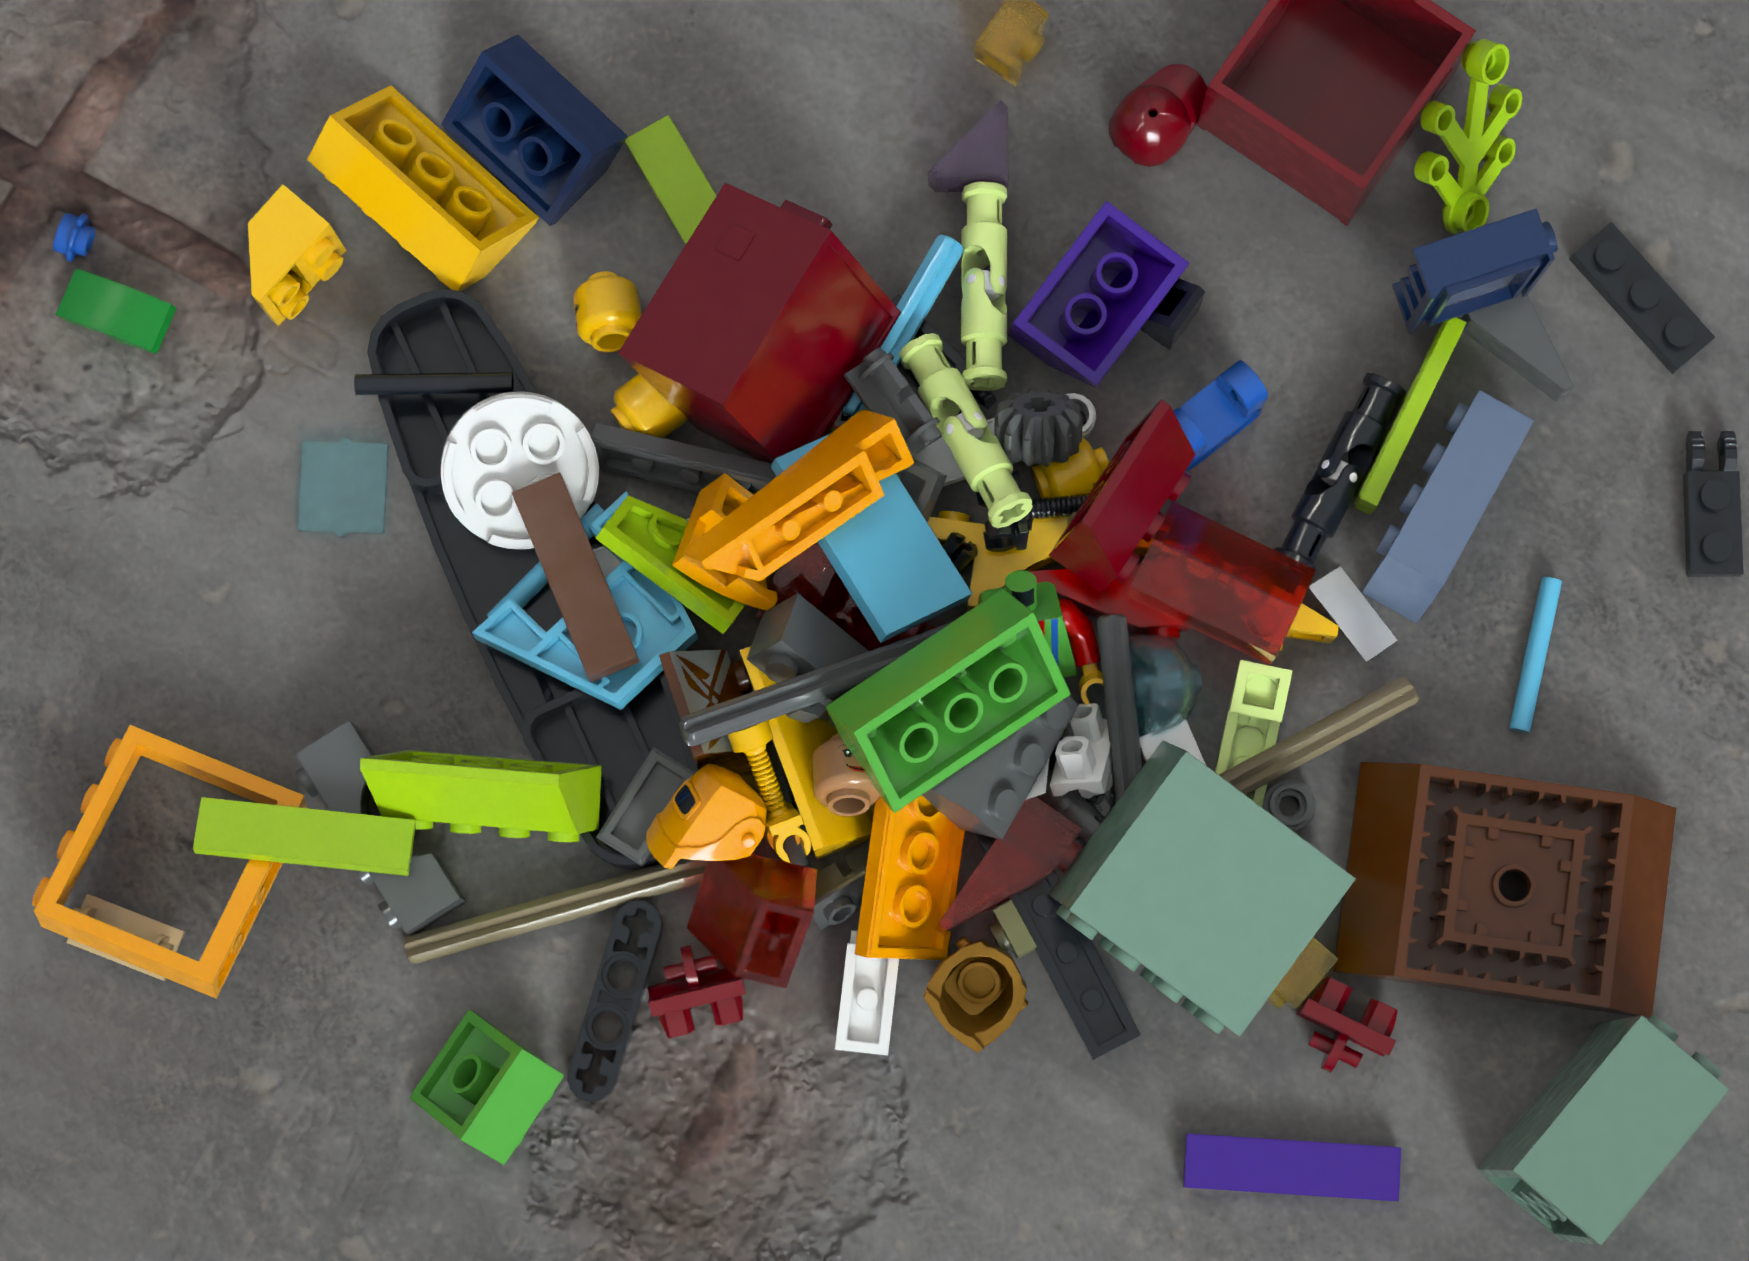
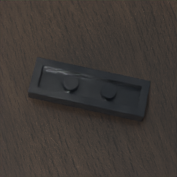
M1612 222L1570 257L1569 260L1672 374L1715 338Z

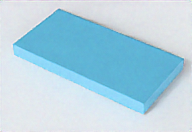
M828 435L775 458L771 465L775 475L781 474ZM896 473L879 481L885 494L883 497L818 541V544L880 643L966 602L972 595V592Z

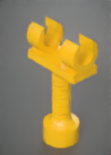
M768 720L728 734L733 752H743L748 756L747 760L750 761L749 765L752 766L751 771H753L752 774L755 776V781H757L756 785L760 791V796H762L761 798L767 806L765 839L785 862L790 863L787 853L783 849V843L791 835L797 845L801 844L803 852L808 856L811 850V840L800 827V825H803L801 815L788 801L785 802L783 800L784 796L781 795L782 791L780 790V785H778L779 782L776 780L775 771L766 751V744L773 739Z

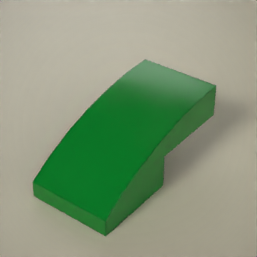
M76 268L55 315L68 323L105 334L119 343L157 355L177 308L168 302L136 289Z

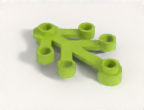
M1488 39L1471 42L1462 54V68L1471 78L1464 132L1455 119V109L1451 105L1433 100L1425 106L1421 114L1420 121L1423 130L1439 135L1459 164L1457 182L1448 171L1449 161L1447 157L1432 151L1423 152L1417 159L1414 168L1416 179L1432 185L1444 201L1442 207L1444 227L1449 233L1454 235L1484 226L1490 209L1489 201L1484 195L1501 170L1511 163L1516 151L1515 141L1512 138L1500 135V132L1509 119L1513 118L1521 108L1523 97L1519 89L1505 84L1497 85L1492 90L1488 101L1491 114L1484 122L1489 85L1497 84L1504 77L1510 60L1509 50L1504 44ZM1483 159L1485 164L1478 172V165L1480 161Z

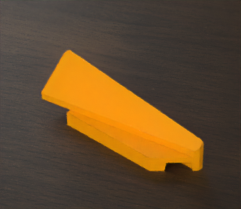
M869 410L857 412L682 552L683 556L688 562L702 568L731 573L760 582L883 497L885 494L879 483L880 480L914 464V460L895 418Z

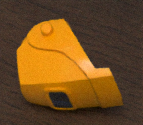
M708 763L689 779L685 780L674 793L664 810L656 815L646 832V843L653 857L664 868L673 869L680 859L724 861L748 857L753 853L764 836L767 806L758 793L738 773Z

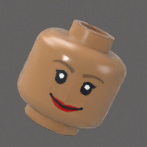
M839 733L833 735L830 740L822 743L814 751L812 759L813 793L818 802L827 807L830 812L840 816L860 815L866 812L881 797L865 770L844 744Z

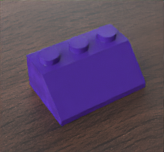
M1106 201L1013 322L1008 336L1048 366L1096 388L1190 263Z

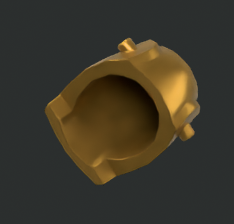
M963 936L956 943L959 949L944 959L932 974L923 997L942 1026L959 1042L977 1053L984 1050L987 1045L1004 1033L1011 1026L1019 1012L1028 1006L1029 1002L1025 999L1027 984L1021 977L1020 971L1010 954L996 946L990 945L985 939L970 942Z

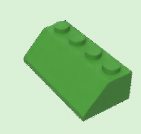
M1001 589L825 707L844 744L865 770L873 786L888 807L896 813L1068 697L1071 693L1034 613L1004 589Z

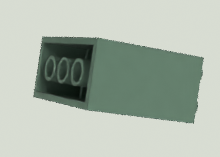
M1162 740L1049 895L1061 904L1056 914L1090 940H1093L1098 932L1101 933L1103 937L1098 942V945L1129 969L1135 972L1140 964L1144 965L1145 968L1140 973V976L1175 1003H1178L1183 995L1187 997L1181 1007L1217 1034H1220L1226 1026L1240 1037L1356 878L1188 751Z
M1640 1015L1598 1023L1477 1170L1559 1240L1601 1246L1730 1089L1718 1080L1722 1075L1721 1070L1702 1054L1695 1052L1690 1056L1675 1044V1040L1679 1037L1678 1034L1658 1017L1651 1015L1647 1020Z

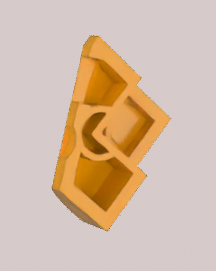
M724 473L700 490L672 566L703 586L723 596L751 607L768 611L775 606L778 598L777 591L767 589L766 577L759 582L731 573L705 569L688 562L682 554L686 548L754 495Z

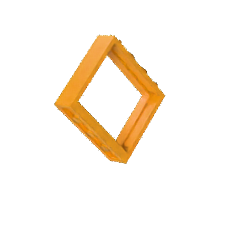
M129 725L123 739L116 738L109 747L104 762L107 770L99 785L92 784L87 790L81 804L83 816L76 830H68L62 838L56 855L60 861L51 878L44 877L40 881L32 901V906H35L34 913L40 926L217 999L283 863L249 859L199 961L65 907L64 904L140 756L256 803L307 808L305 797L300 793Z

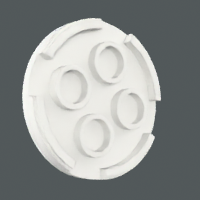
M508 392L491 396L477 403L465 412L453 426L446 439L441 456L442 487L451 511L468 530L488 541L489 544L507 549L534 548L511 492L560 472L581 519L590 504H592L597 491L599 463L597 452L588 430L569 408L550 397L537 393Z

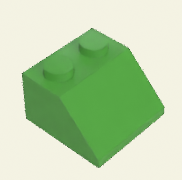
M469 1009L409 1098L460 1140L504 1165L513 1151L520 1145L525 1133L544 1105L551 1099L555 1089L565 1075Z

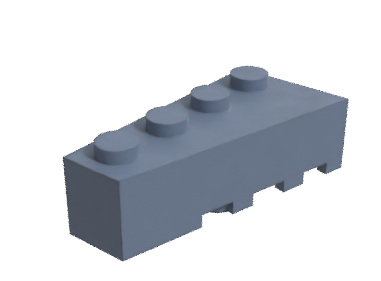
M1481 390L1478 391L1469 406L1459 402L1444 428L1452 433V436L1446 446L1438 442L1436 443L1421 469L1429 474L1422 487L1415 483L1412 485L1399 508L1400 512L1406 514L1399 528L1391 524L1380 541L1375 552L1382 555V558L1363 589V594L1417 624L1448 579L1534 423L1533 419Z

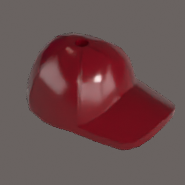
M1171 64L1162 68L1137 88L1130 91L1116 107L1110 119L1109 135L1114 147H1118L1135 164L1147 167L1161 165L1173 157L1183 147L1199 119L1207 90L1202 76L1190 66ZM1150 111L1156 112L1157 116L1150 117L1148 113Z

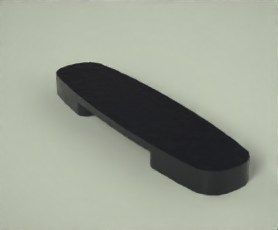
M438 289L406 300L382 315L370 334L367 354L372 374L513 372L514 392L537 393L510 345L481 303L462 291ZM502 393L378 395L402 471L410 483L432 545L472 634L488 618L487 614L539 562L534 548L507 549L489 544L488 541L472 533L455 517L443 492L440 469L441 456L450 431L462 415L474 405L491 396ZM594 500L592 504H590L586 513L595 505ZM594 536L589 540L592 549L603 546ZM549 583L522 608L545 632L563 617ZM474 638L492 679L518 726L524 743L533 759L601 765L599 829L580 834L590 850L597 857L614 867L635 870L659 863L650 854L642 867L597 839L596 836L653 747L695 773L700 770L690 746L685 743L680 733L679 723L681 719L664 670L620 710Z

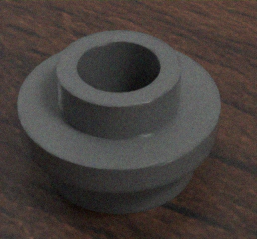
M1286 779L1275 783L1268 789L1262 808L1293 832H1297L1305 828L1312 821L1316 811V801L1312 791L1305 784L1297 780ZM1291 797L1297 802L1298 811L1295 815L1286 816L1280 811L1279 802L1282 798Z

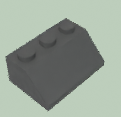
M1070 696L1066 697L922 794V796L959 829L1003 840L1079 705Z

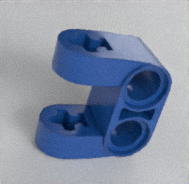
M1238 360L1221 373L1217 379L1173 411L1196 454L1185 470L1186 472L1203 462L1250 425L1263 412L1261 409L1268 398V392L1257 374L1244 361Z

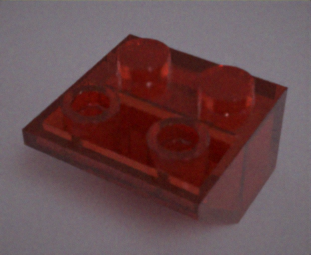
M754 854L737 860L708 861L688 918L687 929L734 977L786 988L814 914L817 869Z

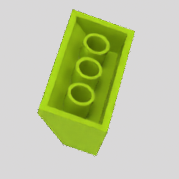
M404 750L360 758V770L381 816L413 819L416 823V829H432L433 822L450 823V832L463 834L481 833L482 826L498 827V836L507 838L530 837V830L547 832V840L553 842H578L580 834L599 829L601 765Z

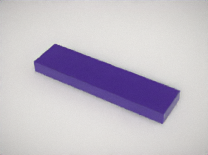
M1186 1134L1183 1187L1399 1201L1401 1147Z

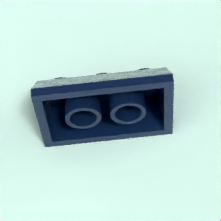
M515 35L482 51L441 123L448 132L549 226L555 224L603 176L628 137L519 35Z

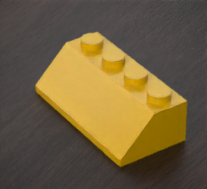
M391 85L330 115L307 158L329 182L337 186L367 216L376 221L396 239L402 248L409 251L440 282L447 285L451 290L462 291L485 278L539 219L533 211Z
M751 646L740 650L754 691L776 684V682L770 680L766 674L747 660ZM786 714L768 720L773 734V743L817 860L869 841L875 803L860 815L840 816L830 812L827 807L820 804L813 793L812 759L814 751L822 743L830 740L833 735L838 734L836 727L830 726L829 721L819 719L806 724L786 717Z

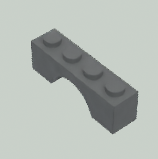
M348 720L295 754L303 766L296 771V774L308 794L312 798L320 794L330 811L369 815L371 792L360 770V758L375 756L358 726ZM434 854L412 856L409 876L356 871L367 887L375 883L385 900L379 903L378 907L394 931L402 927L404 932L409 935L419 933L466 903V900L440 858Z

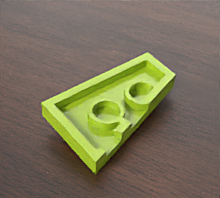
M628 495L595 539L724 634L746 604L737 602L703 586L672 566L688 524L686 519Z

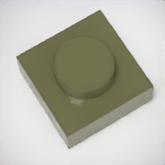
M1012 900L992 910L991 914L996 922L989 925L988 928L1001 950L1005 952L1012 950L1015 958L1019 959L1037 948Z

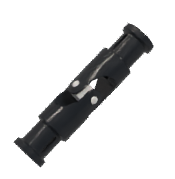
M1366 373L1363 379L1365 387L1353 410L1345 412L1312 480L1308 483L1291 516L1294 523L1282 546L1275 547L1272 553L1274 560L1299 574L1309 577L1313 576L1316 570L1314 562L1327 538L1334 537L1351 504L1355 491L1360 486L1387 435V430L1384 427L1397 402L1402 403L1406 397V391L1400 385L1381 375ZM1347 452H1348V463L1342 461L1343 456H1344Z

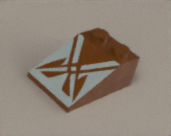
M726 649L669 651L659 655L680 719L690 713L742 696L741 692L751 689L741 659L731 663ZM727 735L694 747L690 746L693 757L700 769L708 763L725 768L745 761L748 757L743 752H733Z

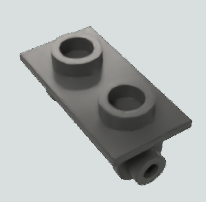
M879 347L863 359L865 362L843 376L869 411L895 418L910 454L913 456L942 438V432L937 427L940 421L937 417L933 418L911 389L908 382L893 363L894 356L892 353L886 354Z
M870 841L844 856L845 861L852 870L850 874L843 877L834 862L804 880L805 886L797 891L820 931L829 925H836L846 921L861 906Z

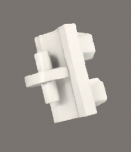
M1096 703L1078 704V708L1064 731L1062 740L1058 742L1055 752L1057 760L1050 781L1053 796H1063L1069 791L1078 789L1082 797L1091 798L1094 795L1104 794L1110 790L1113 784V758L1111 742H1109L1107 719L1102 718L1099 705Z

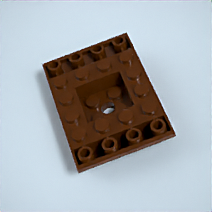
M1360 762L1346 872L1356 878V880L1342 897L1333 972L1629 1016L1642 1015L1645 1018H1650L1653 1015L1676 808L1633 794L1434 765ZM1515 871L1525 878L1527 892L1520 901H1510L1500 893L1499 879L1504 872Z

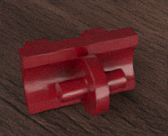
M691 944L680 947L683 962L663 967L667 982L648 987V1004L652 1017L659 1016L660 1023L670 1039L695 1031L691 1012L692 1007L710 1003L716 1025L724 1026L743 1020L742 995H745L746 992L741 965L718 970L715 954L695 959Z
M1327 976L1314 991L1311 999L1302 1000L1296 1013L1297 1016L1335 1034L1331 1039L1314 1031L1309 1040V1046L1325 1053L1321 1069L1331 1073L1338 1060L1354 1068L1358 1067L1363 1054L1346 1046L1348 1040L1382 1057L1385 1054L1389 1056L1396 1042L1390 1036L1394 1029L1398 1010L1371 998L1360 1021L1352 1020L1341 1014L1352 992V988Z

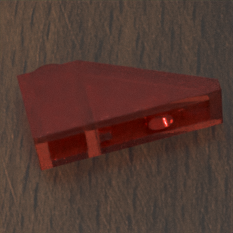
M1037 797L1025 800L1003 840H995L935 929L944 935L1048 878L1055 867L1065 872L1082 848L1080 844L1074 841L1082 828Z

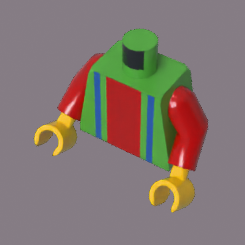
M1013 571L1005 578L1004 588L990 589L982 592L979 595L978 605L1001 589H1004L1034 613L1062 676H1077L1076 667H1082L1083 676L1079 682V691L1083 702L1086 705L1090 704L1086 692L1087 688L1094 683L1103 685L1102 672L1098 670L1097 662L1101 661L1090 619L1071 600L1058 599L1054 584L1050 582L1037 583L1035 575L1029 571Z

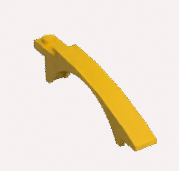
M939 511L938 518L930 517L927 523L942 546L947 541L950 533L956 532L966 537L956 550L962 551L969 541L977 548L978 554L974 558L970 585L972 595L968 599V612L978 605L979 595L982 592L990 589L1004 588L1005 578L1011 572L1017 570L1037 571L1057 562L1048 555L1067 528V519L1069 517L1055 516V518H1051L1050 516V518L1045 517L1044 519L1034 518L1031 531L1029 530L1027 548L1025 550H1016V547L1004 552H991L986 549L983 532H986L985 524L969 522L970 516L955 511ZM1154 538L1149 542L1141 539L1133 551L1137 555L1154 558L1165 563L1187 561L1188 573L1210 586L1239 615L1250 631L1261 655L1277 657L1278 651L1282 650L1284 637L1331 644L1338 635L1339 626L1308 606L1215 559Z

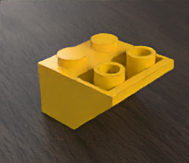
M283 184L248 222L252 296L267 316L279 326L286 318L289 320L295 318L305 308L309 301L307 294L320 280H329L339 270L344 260L342 255L347 251L330 223Z

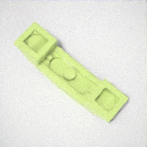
M1240 659L1215 773L1220 775L1276 744L1293 670ZM1267 784L1248 793L1246 796L1262 807Z

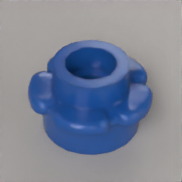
M67 212L62 217L53 242V251L66 255V261L72 262L78 254L86 257L93 245L96 228L89 226L87 214L82 213L80 216H76Z

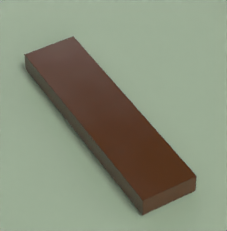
M556 473L511 492L589 681L592 683L639 663L637 653L561 473Z

